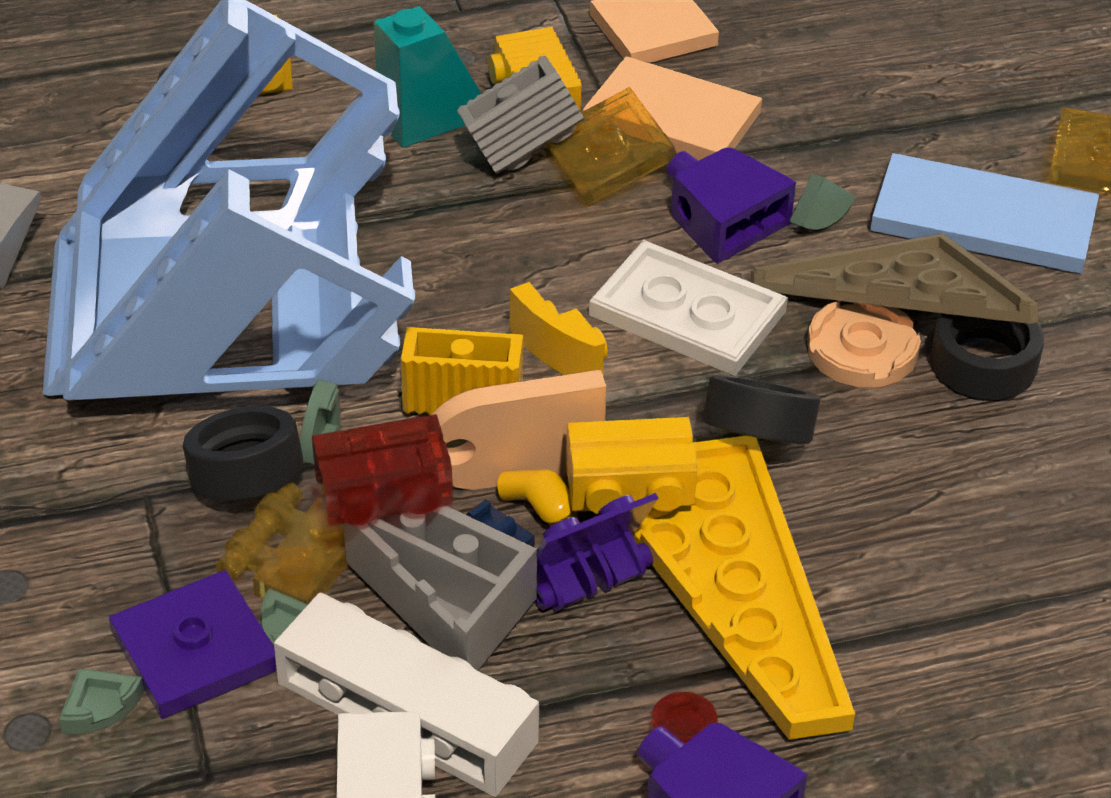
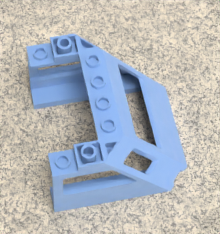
M220 0L83 177L78 189L77 211L62 228L54 245L42 395H63L65 400L312 387L315 386L317 380L332 382L337 385L365 384L381 366L390 364L400 346L397 320H402L406 317L415 300L411 261L401 256L382 277L360 266V259L357 256L356 233L358 224L355 221L354 196L367 181H374L384 168L386 154L384 153L383 137L393 130L400 114L397 105L396 82L247 0ZM292 56L303 59L361 91L306 157L229 161L207 160L288 58ZM288 180L290 182V188L280 210L250 212L249 181ZM216 183L191 215L181 214L180 207L190 185ZM272 298L273 365L210 369Z

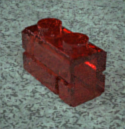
M437 414L348 429L347 431L312 435L314 470L327 526L345 523L355 526L365 525L378 517L406 512L426 514L440 506L453 504L451 459L446 443L443 440V433Z

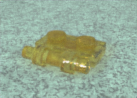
M290 482L278 489L276 493L266 494L255 507L256 517L247 528L236 530L229 538L224 547L226 553L216 564L217 571L220 572L226 569L231 579L235 580L244 569H248L256 573L253 577L254 595L264 598L267 591L271 588L309 604L319 592L326 594L348 566L346 563L342 515L346 508L318 497L306 513L297 510L294 507L302 499L303 494L297 485ZM274 532L286 536L277 549L265 545Z

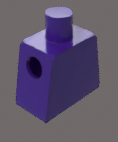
M723 148L700 161L687 151H682L676 154L668 164L667 176L673 180L671 199L673 219L716 264L791 224L789 221L793 213L796 182L734 148Z
M710 723L687 743H683L664 726H659L644 738L638 749V758L653 770L648 780L647 798H804L807 774L722 723Z

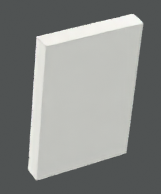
M643 240L589 301V316L736 376L786 313L788 297Z

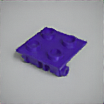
M654 493L637 501H634L632 495L622 496L603 506L598 511L599 516L582 523H579L577 517H571L549 527L543 533L544 539L537 549L538 585L535 601L541 610L550 607L553 611H559L564 607L583 600L585 597L595 596L597 594V585L601 590L607 591L613 587V582L617 586L643 576L646 567L653 564V557L649 547L644 542L636 544L633 536L659 499L657 494Z

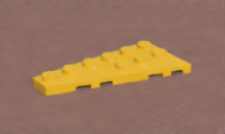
M740 436L693 442L697 459L695 505L679 506L670 511H659L652 508L633 536L636 544L644 542L649 547L653 557V567L789 740L853 730L855 712L757 438Z

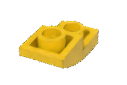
M530 282L510 288V331L512 334L523 335V345L533 355L563 375L601 370L603 375L604 359L608 356L606 340L602 332L597 327H591L577 308L558 314L554 304L550 300H544Z

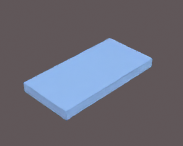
M892 153L872 216L870 231L908 239L944 233L967 251L1082 274L1099 194Z

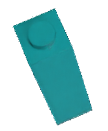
M420 6L403 9L393 15L375 20L376 72L396 82L397 105L400 110L398 121L389 134L404 148L465 126L457 111L458 108L466 105L469 100H475L477 95L482 93L445 31Z

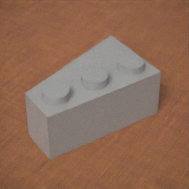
M378 474L342 512L346 563L433 649L449 657H459L467 661L477 671L537 598L536 548L381 474Z

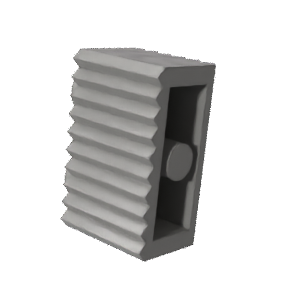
M540 56L537 61L530 62L528 67H522L519 72L513 73L510 78H504L502 83L495 84L492 89H487L484 94L477 95L475 100H469L466 105L460 106L457 110L496 174L504 169L515 170L522 167L529 161L533 151L548 142L558 143L567 139L575 131V125L585 120L561 77L546 56Z

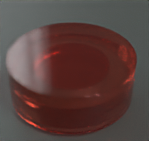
M674 692L661 698L654 706L651 731L659 726H664L683 743H687L710 723H718L717 712L711 702L701 695L692 692Z

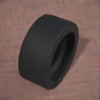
M942 313L936 322L931 350L932 367L943 383L960 394L984 400H1001L1015 397L1031 386L1038 373L1044 347L1043 329L1039 323L1026 324ZM970 338L992 339L1005 344L1014 350L1016 355L1001 359L984 358L968 352L957 342Z
M714 375L710 377L702 421L710 426L742 435L779 442L809 444L813 440L821 398L814 393L780 384L735 376Z
M250 406L221 412L196 424L184 437L183 451L191 485L199 495L212 500L237 501L256 498L282 488L292 482L302 471L303 454L296 421L287 411L275 407Z

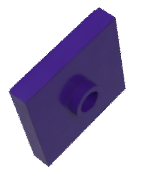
M226 569L108 617L112 634L136 676L142 677L144 690L161 719L277 671L274 646Z

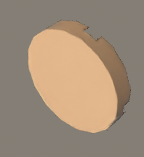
M836 301L826 305L814 315L808 329L807 347L809 358L818 370L836 382L858 388H877L899 382L913 371L919 356L921 340L919 333L917 335L913 329L914 322L905 312L898 308L862 303L840 306V301Z

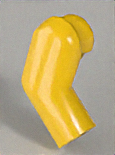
M553 470L503 471L499 475L497 488L500 497L505 501L528 500L539 517L544 522H547L549 527L567 518L577 517L578 519L579 511L572 512L568 487Z

